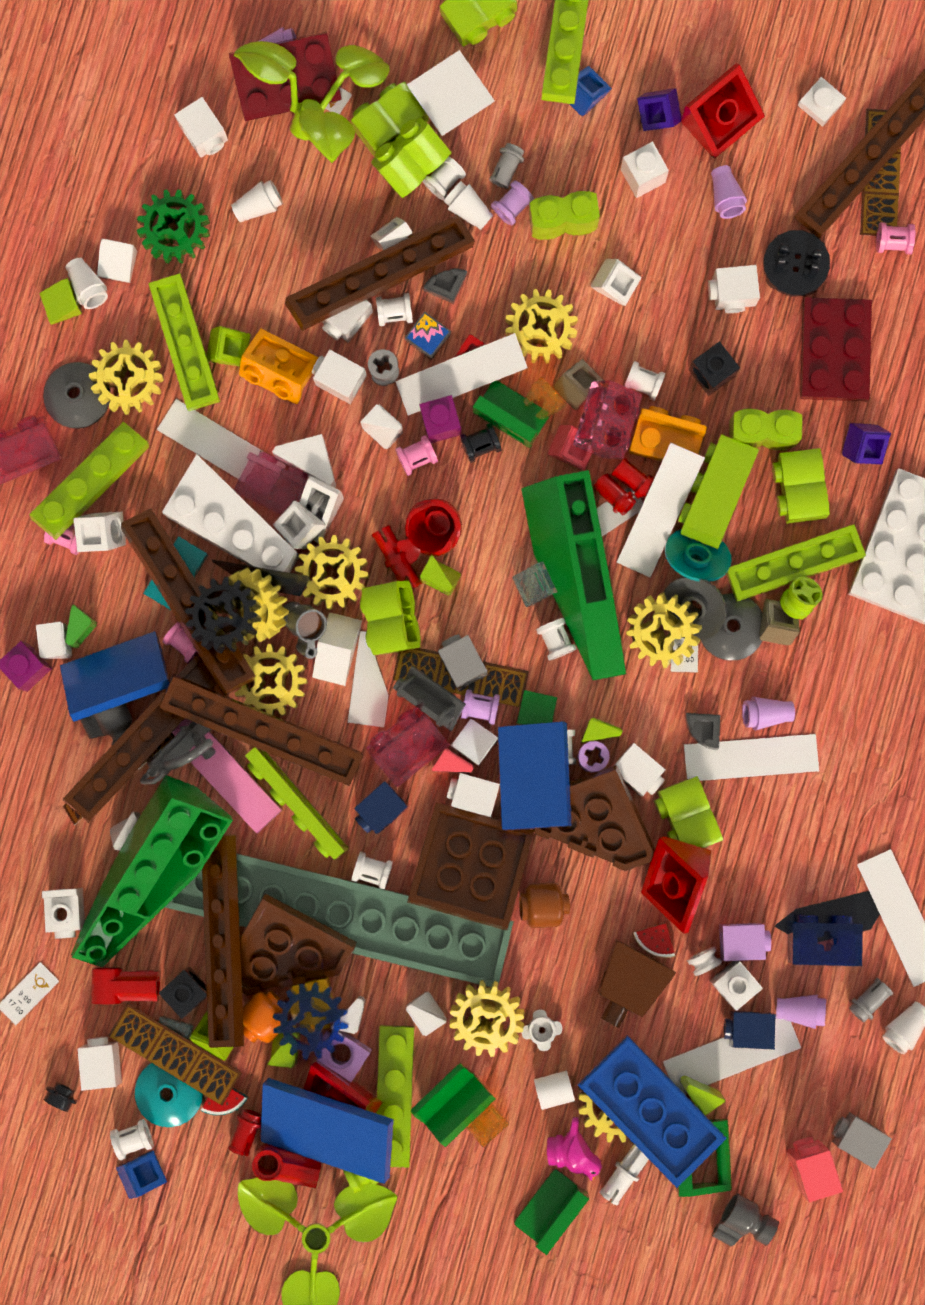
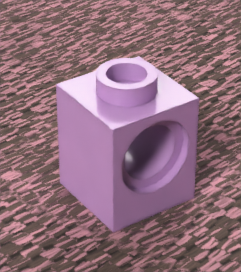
M719 924L720 959L723 961L766 960V951H771L770 931H765L764 924Z
M335 1030L332 1034L326 1031L316 1049L321 1051L316 1060L349 1082H352L372 1049L346 1032ZM336 1044L347 1045L351 1051L350 1059L343 1062L336 1060L332 1053L333 1046Z

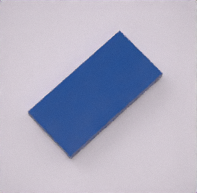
M628 1035L578 1083V1086L676 1188L727 1139Z
M268 1078L263 1083L261 1142L383 1184L390 1178L394 1119Z

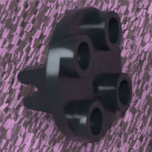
M790 230L778 235L768 245L763 257V272L766 276L767 284L778 292L790 297L815 293L825 282L830 269V255L825 244L814 234L803 230ZM795 255H799L800 259H796ZM793 268H797L798 272H794Z

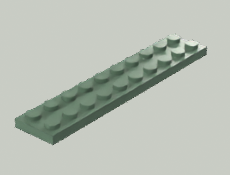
M236 853L239 926L246 927L266 893L356 941L353 954L479 984L481 980H484L488 987H491L494 981H497L499 985L514 921L510 920L508 930L506 931L407 903L409 895ZM202 870L165 908L204 917Z

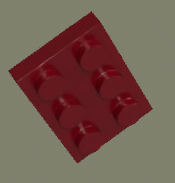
M327 31L276 42V44L287 49L296 59V66L291 71L296 74L298 103L306 99H312L321 104L337 80ZM235 52L229 53L245 121L291 112L290 106L292 101L289 79L282 84L265 83L245 68L243 63L234 56ZM339 88L329 103L342 100Z
M804 298L800 399L865 402L870 399L872 300Z

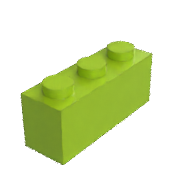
M722 434L717 445L710 443L704 462L709 463L705 475L698 472L691 488V492L696 493L692 505L685 503L678 520L684 523L680 534L716 549L719 548L759 449Z

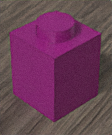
M452 395L419 404L430 443L461 435V426Z
M20 641L0 659V670L18 689L27 692L52 670L49 664L39 656L37 651L30 644Z

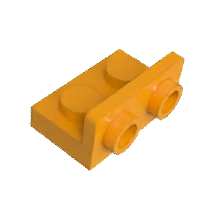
M260 328L242 354L239 375L249 383L259 385L283 400L298 404L303 388L311 378L312 369L319 357Z
M649 406L648 410L642 408L629 453L662 462L670 443H673L699 455L707 426L701 425V420L692 416L682 415L681 419L669 416L668 411L660 407Z

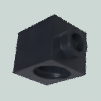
M719 341L693 360L689 371L707 395L710 396L736 377L740 367Z
M188 967L163 988L159 995L183 1019L207 998V987L194 970Z

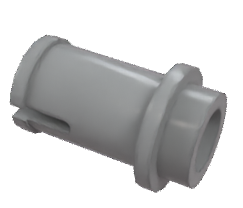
M506 143L505 148H500L501 156L492 176L489 178L490 182L505 189L509 188L519 163L524 162L522 157L524 150L511 143Z
M878 978L874 980L875 982L857 1000L855 998L851 1000L853 1004L849 1007L850 1011L863 1023L867 1019L872 1020L874 1018L872 1014L893 994L891 989Z

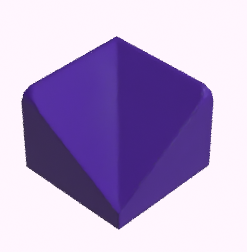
M676 88L644 93L637 98L643 131L670 128L681 122Z
M850 423L842 455L854 463L882 465L891 432L876 424Z

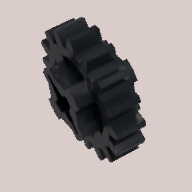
M224 577L222 585H220L213 578L210 581L211 588L206 589L200 585L198 587L201 592L199 598L196 596L189 598L195 605L194 608L185 610V613L193 618L186 623V626L194 631L191 635L192 638L197 642L202 641L201 645L205 649L210 650L214 646V650L222 654L225 646H227L232 652H235L237 650V642L240 641L244 645H248L249 642L246 635L248 633L257 634V630L252 625L253 622L257 623L262 620L254 612L261 608V604L257 600H252L256 594L250 588L245 589L246 586L240 580H237L233 585L231 579ZM242 607H244L243 617L241 616L240 612ZM214 612H218L220 614H229L232 617V619L228 617L224 618L222 616H218ZM204 613H205V616H206V622H205V623L203 622Z

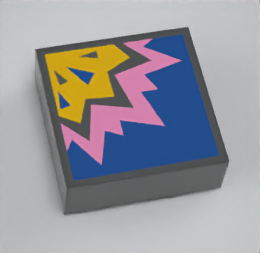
M424 312L405 336V341L432 360L450 337L451 331Z

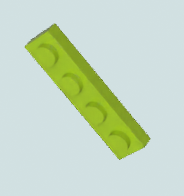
M555 0L541 100L575 104L588 0Z
M181 274L148 283L187 410L192 411L221 402Z
M123 421L29 514L31 520L53 539L57 540L74 523L73 518L80 517L149 448L148 441Z
M853 524L731 566L726 575L736 602L788 585L798 577H811L863 559L866 554L856 527Z
M254 747L245 755L250 761L247 765L249 770L259 780L264 778L272 787L269 790L272 797L281 806L287 804L294 813L291 817L295 824L302 831L309 830L317 839L314 842L315 847L324 857L328 858L331 856L335 860L349 849L267 752Z
M380 1025L377 1098L383 1103L376 1114L394 1119L390 1167L409 1168L410 1111L412 1109L414 1026Z

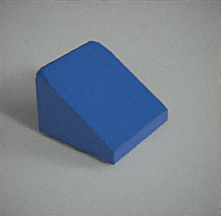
M587 66L578 74L575 104L569 105L581 116H584L612 88L590 66Z
M153 1150L116 1167L129 1199L138 1198L167 1182Z

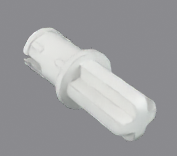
M635 1144L622 1162H616L615 1166L617 1169L599 1191L606 1200L610 1201L612 1199L611 1203L614 1205L620 1203L619 1201L633 1181L638 1182L640 1179L638 1174L649 1160Z

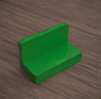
M497 380L491 383L484 396H479L473 406V414L491 423L492 426L528 448L532 446L550 417L548 411Z
M460 1063L425 1095L410 1112L427 1126L440 1144L447 1147L496 1098L473 1072Z
M553 1169L515 1219L514 1224L533 1239L536 1248L547 1256L588 1202V1193L558 1169Z

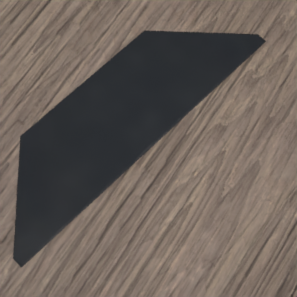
M212 560L213 563L230 574H234L237 571L240 572L245 568H249L251 572L260 569L262 578L268 575L272 576L271 584L273 587L276 585L281 586L280 591H278L279 593L301 596L310 579L306 575Z
M867 891L797 908L774 926L804 945H810L871 930L880 913L870 892Z

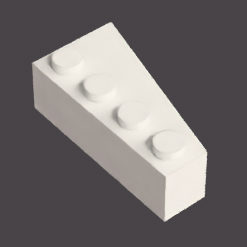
M196 454L162 513L168 519L249 566L291 573L299 559L298 553Z

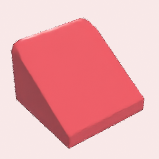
M560 425L548 450V455L585 471L598 440L572 425Z
M445 749L432 768V771L472 773L474 766L449 749Z

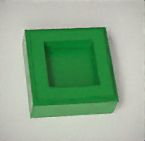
M523 690L516 724L552 723L557 697Z

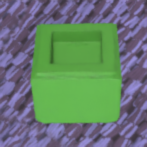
M74 604L70 611L65 643L73 648H79L95 629L97 622Z

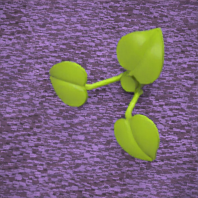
M256 41L241 46L234 53V56L243 63L252 75L265 83L282 84L287 79L290 80L292 101L290 111L295 113L290 125V131L301 140H310L331 163L350 146L355 136V130L352 124L342 115L336 112L324 113L330 100L344 79L349 76L360 87H375L385 81L390 71L389 65L372 51L356 45L344 46L338 50L335 57L336 64L344 71L341 72L322 103L319 104L312 99H306L298 103L296 74L291 71L296 66V59L287 49L276 43Z
M256 1177L242 1180L238 1184V1200L241 1211L246 1221L254 1230L264 1235H276L282 1230L286 1220L302 1233V1244L308 1252L312 1253L310 1272L305 1270L295 1271L284 1282L281 1293L283 1305H337L340 1296L339 1283L331 1272L321 1271L317 1273L318 1254L328 1248L330 1234L342 1225H344L346 1234L355 1241L370 1242L377 1239L389 1225L397 1201V1195L381 1185L366 1184L363 1186L362 1191L356 1194L348 1186L338 1194L334 1201L335 1211L341 1219L327 1228L320 1223H312L305 1227L289 1215L295 1210L298 1202L297 1193L292 1183L278 1180L262 1181Z

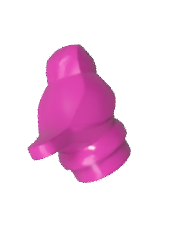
M573 1117L570 1130L565 1137L562 1135L548 1137L547 1160L549 1166H557L558 1168L566 1166L572 1173H583L591 1181L600 1173L602 1168L601 1160L591 1152L579 1132V1117Z

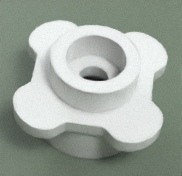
M539 1009L533 1013V1019L529 1025L524 1026L522 1036L524 1039H531L537 1044L539 1050L547 1051L551 1048V1042L555 1036L562 1033L563 1028L559 1021L551 1020L547 1017L546 1011ZM540 1027L545 1028L544 1033L539 1032Z

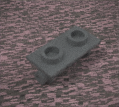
M411 666L405 680L403 678L398 679L393 687L397 691L396 695L398 697H404L434 719L436 725L439 727L444 726L450 731L453 730L466 705L414 666Z

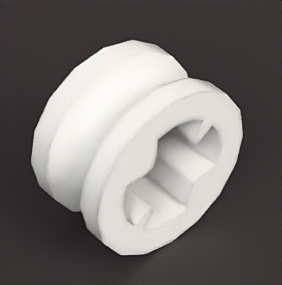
M715 947L708 948L687 960L688 964L693 965L695 968L693 971L694 976L706 973L722 963L721 959L716 958L714 955L716 952Z

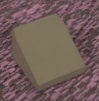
M582 359L562 374L555 383L554 389L574 410H577L606 382Z
M766 599L764 601L760 626V640L791 645L800 633L799 619L788 616L783 611L780 601Z

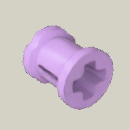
M516 180L510 184L511 189L499 201H494L491 204L494 212L511 226L516 222L515 218L534 200L533 195L528 189Z
M467 689L464 698L466 705L462 711L461 718L473 717L488 720L489 724L495 725L500 695L495 694L493 697L475 694L472 690Z
M590 741L584 744L577 755L580 767L590 773L604 769L609 761L607 747L597 741ZM597 748L600 751L598 756L602 759V762H595L592 766H589L587 764L588 757L584 753L586 750L591 752Z

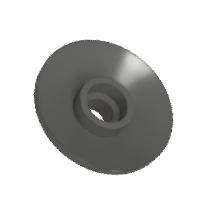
M81 362L65 364L56 369L45 384L43 399L46 410L62 426L73 429L89 427L98 422L109 407L110 401L102 405L98 400L102 393L94 394L91 389L97 383L89 378V373L97 372V369L92 365ZM106 385L107 390L110 392L109 385ZM75 387L79 388V396L70 398V390Z
M686 577L678 578L664 590L663 593H665L666 600L670 601L676 594L678 595V604L682 605L687 601L690 602L687 609L688 613H698L693 624L702 625L700 632L694 634V636L701 639L700 641L713 637L720 631L726 620L727 609L722 594L707 580L699 579V582ZM692 601H697L702 608H696ZM672 612L674 616L681 620L675 613Z
M733 593L723 594L727 609L725 623L716 635L701 642L709 653L719 659L727 661L741 660L753 654L762 643L759 634L762 611L750 598L736 602ZM729 620H736L739 623L738 631L731 632L728 630L727 623Z

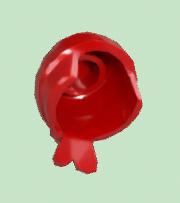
M432 498L417 502L410 509L406 518V538L397 542L396 550L398 552H406L405 559L411 564L417 560L420 553L428 556H440L449 552L456 546L461 536L462 521L459 512L450 502L444 499Z

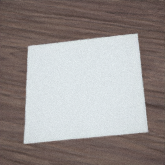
M460 50L407 84L442 136L495 102Z

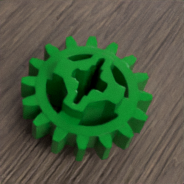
M166 189L163 193L164 198L159 199L153 194L151 198L154 204L152 206L142 205L146 216H137L138 223L144 226L137 229V234L140 238H145L142 241L145 250L152 248L151 254L153 258L157 259L163 254V259L166 263L169 264L172 257H176L181 264L184 261L183 255L188 253L194 259L196 255L193 249L195 247L205 248L201 237H210L209 230L203 227L210 224L208 215H202L205 212L203 204L195 205L196 199L194 195L190 194L184 199L182 190L178 189L175 196H171ZM169 207H181V209L177 210ZM159 215L157 224L153 226L154 219ZM174 222L179 228L173 231L168 226L170 223ZM195 226L194 232L189 239V231ZM168 243H170V244H176V245H179V246L170 247V246H165V245L168 244Z

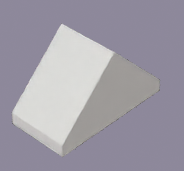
M322 434L278 445L273 449L272 453L276 459L307 477L312 476L334 488L336 487Z
M310 476L299 503L325 524V528L313 540L319 543V537L322 536L324 538L344 497L340 490Z
M329 612L326 620V631L318 641V652L315 658L312 677L346 686L362 620Z

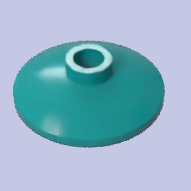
M682 529L674 532L668 538L665 545V556L670 566L680 575L700 582L699 579L712 582L722 578L728 572L732 561L731 553L723 541H721L719 548L716 549L680 534Z
M150 1063L140 1073L135 1085V1101L139 1111L148 1121L161 1127H176L188 1122L198 1112L204 1095L153 1063ZM163 1088H170L172 1090L173 1098L171 1100H165L162 1097L161 1091Z

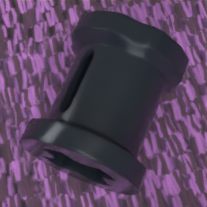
M491 423L486 424L485 429L468 436L465 434L459 435L470 463L475 462L477 457L495 450L497 453L502 451Z

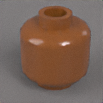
M554 882L528 885L524 893L519 894L521 921L526 920L528 926L534 929L560 926L564 915L570 914L569 895L562 894L560 886Z

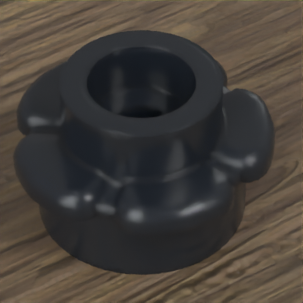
M57 1082L54 1088L46 1087L48 1092L43 1100L48 1104L68 1112L72 1103H77V1100L72 1097L75 1091Z

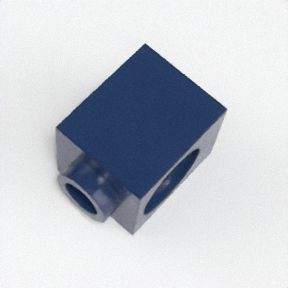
M384 781L354 808L359 814L354 819L366 833L373 830L376 834H379L408 808V805Z
M730 1011V1018L724 1019V1039L730 1040L729 1046L732 1048L775 1050L776 1014Z

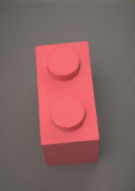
M813 1137L803 1138L793 1143L794 1148L786 1150L798 1190L809 1203L843 1192L831 1152L820 1140L814 1141Z

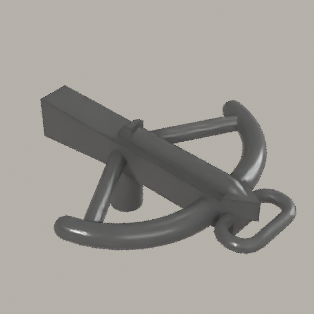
M193 721L189 726H181L177 735L154 757L150 756L147 759L149 768L140 779V783L143 785L155 784L171 770L188 764L200 755L204 759L211 758L216 752L212 747L213 741L204 737L211 729Z

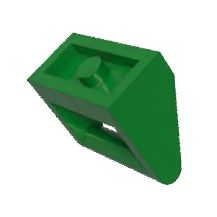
M709 1119L727 1138L716 1149L718 1182L692 1183L691 1174L676 1188L679 1197L699 1196L732 1190L728 1119Z

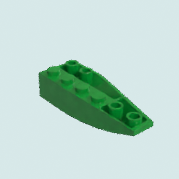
M589 470L555 476L521 488L534 557L592 681L626 675L614 598Z
M165 775L114 860L72 950V958L99 967L105 966L200 873L232 823V816L196 786Z

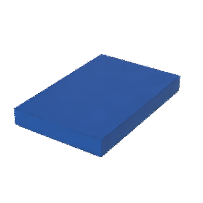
M155 631L60 665L69 715L73 722L166 689L170 683L159 637Z
M552 722L498 727L502 830L571 826L567 723Z

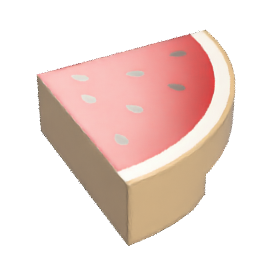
M666 923L632 932L636 942L649 954L661 958L676 957Z

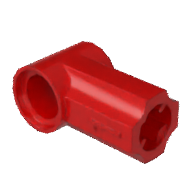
M114 967L92 968L91 1004H121L122 1001H159L161 989L160 971H123V968Z
M265 1143L254 1154L252 1170L254 1175L262 1181L278 1180L316 1189L322 1162ZM264 1155H272L277 1159L278 1165L273 1169H265L260 1165L259 1159Z

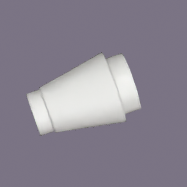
M271 180L265 183L260 181L235 203L231 204L236 218L241 223L245 220L278 211L277 207L282 205L283 201Z
M462 181L444 199V202L449 206L447 210L476 226L479 230L493 217V214L471 185L466 186Z
M75 258L67 263L65 268L68 272L77 303L83 305L85 309H94L102 305L108 298L106 293L107 286L85 263L83 258Z
M915 1001L912 1006L908 1007L885 1027L886 1032L882 1036L884 1041L901 1054H905L908 1050H913L925 1027V1007Z

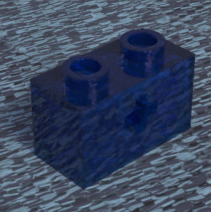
M798 915L797 921H788V963L792 965L862 966L863 924L853 923V916H832V922H818V915ZM824 931H826L828 936L833 937L832 943L826 944V949H824L823 945L817 943V937H823Z

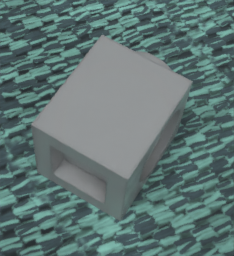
M457 634L441 643L443 648L438 650L439 656L457 690L488 675L469 635L461 638L460 634Z
M850 1112L846 1118L841 1117L832 1132V1135L835 1136L832 1142L838 1148L873 1169L876 1168L892 1140L884 1132Z

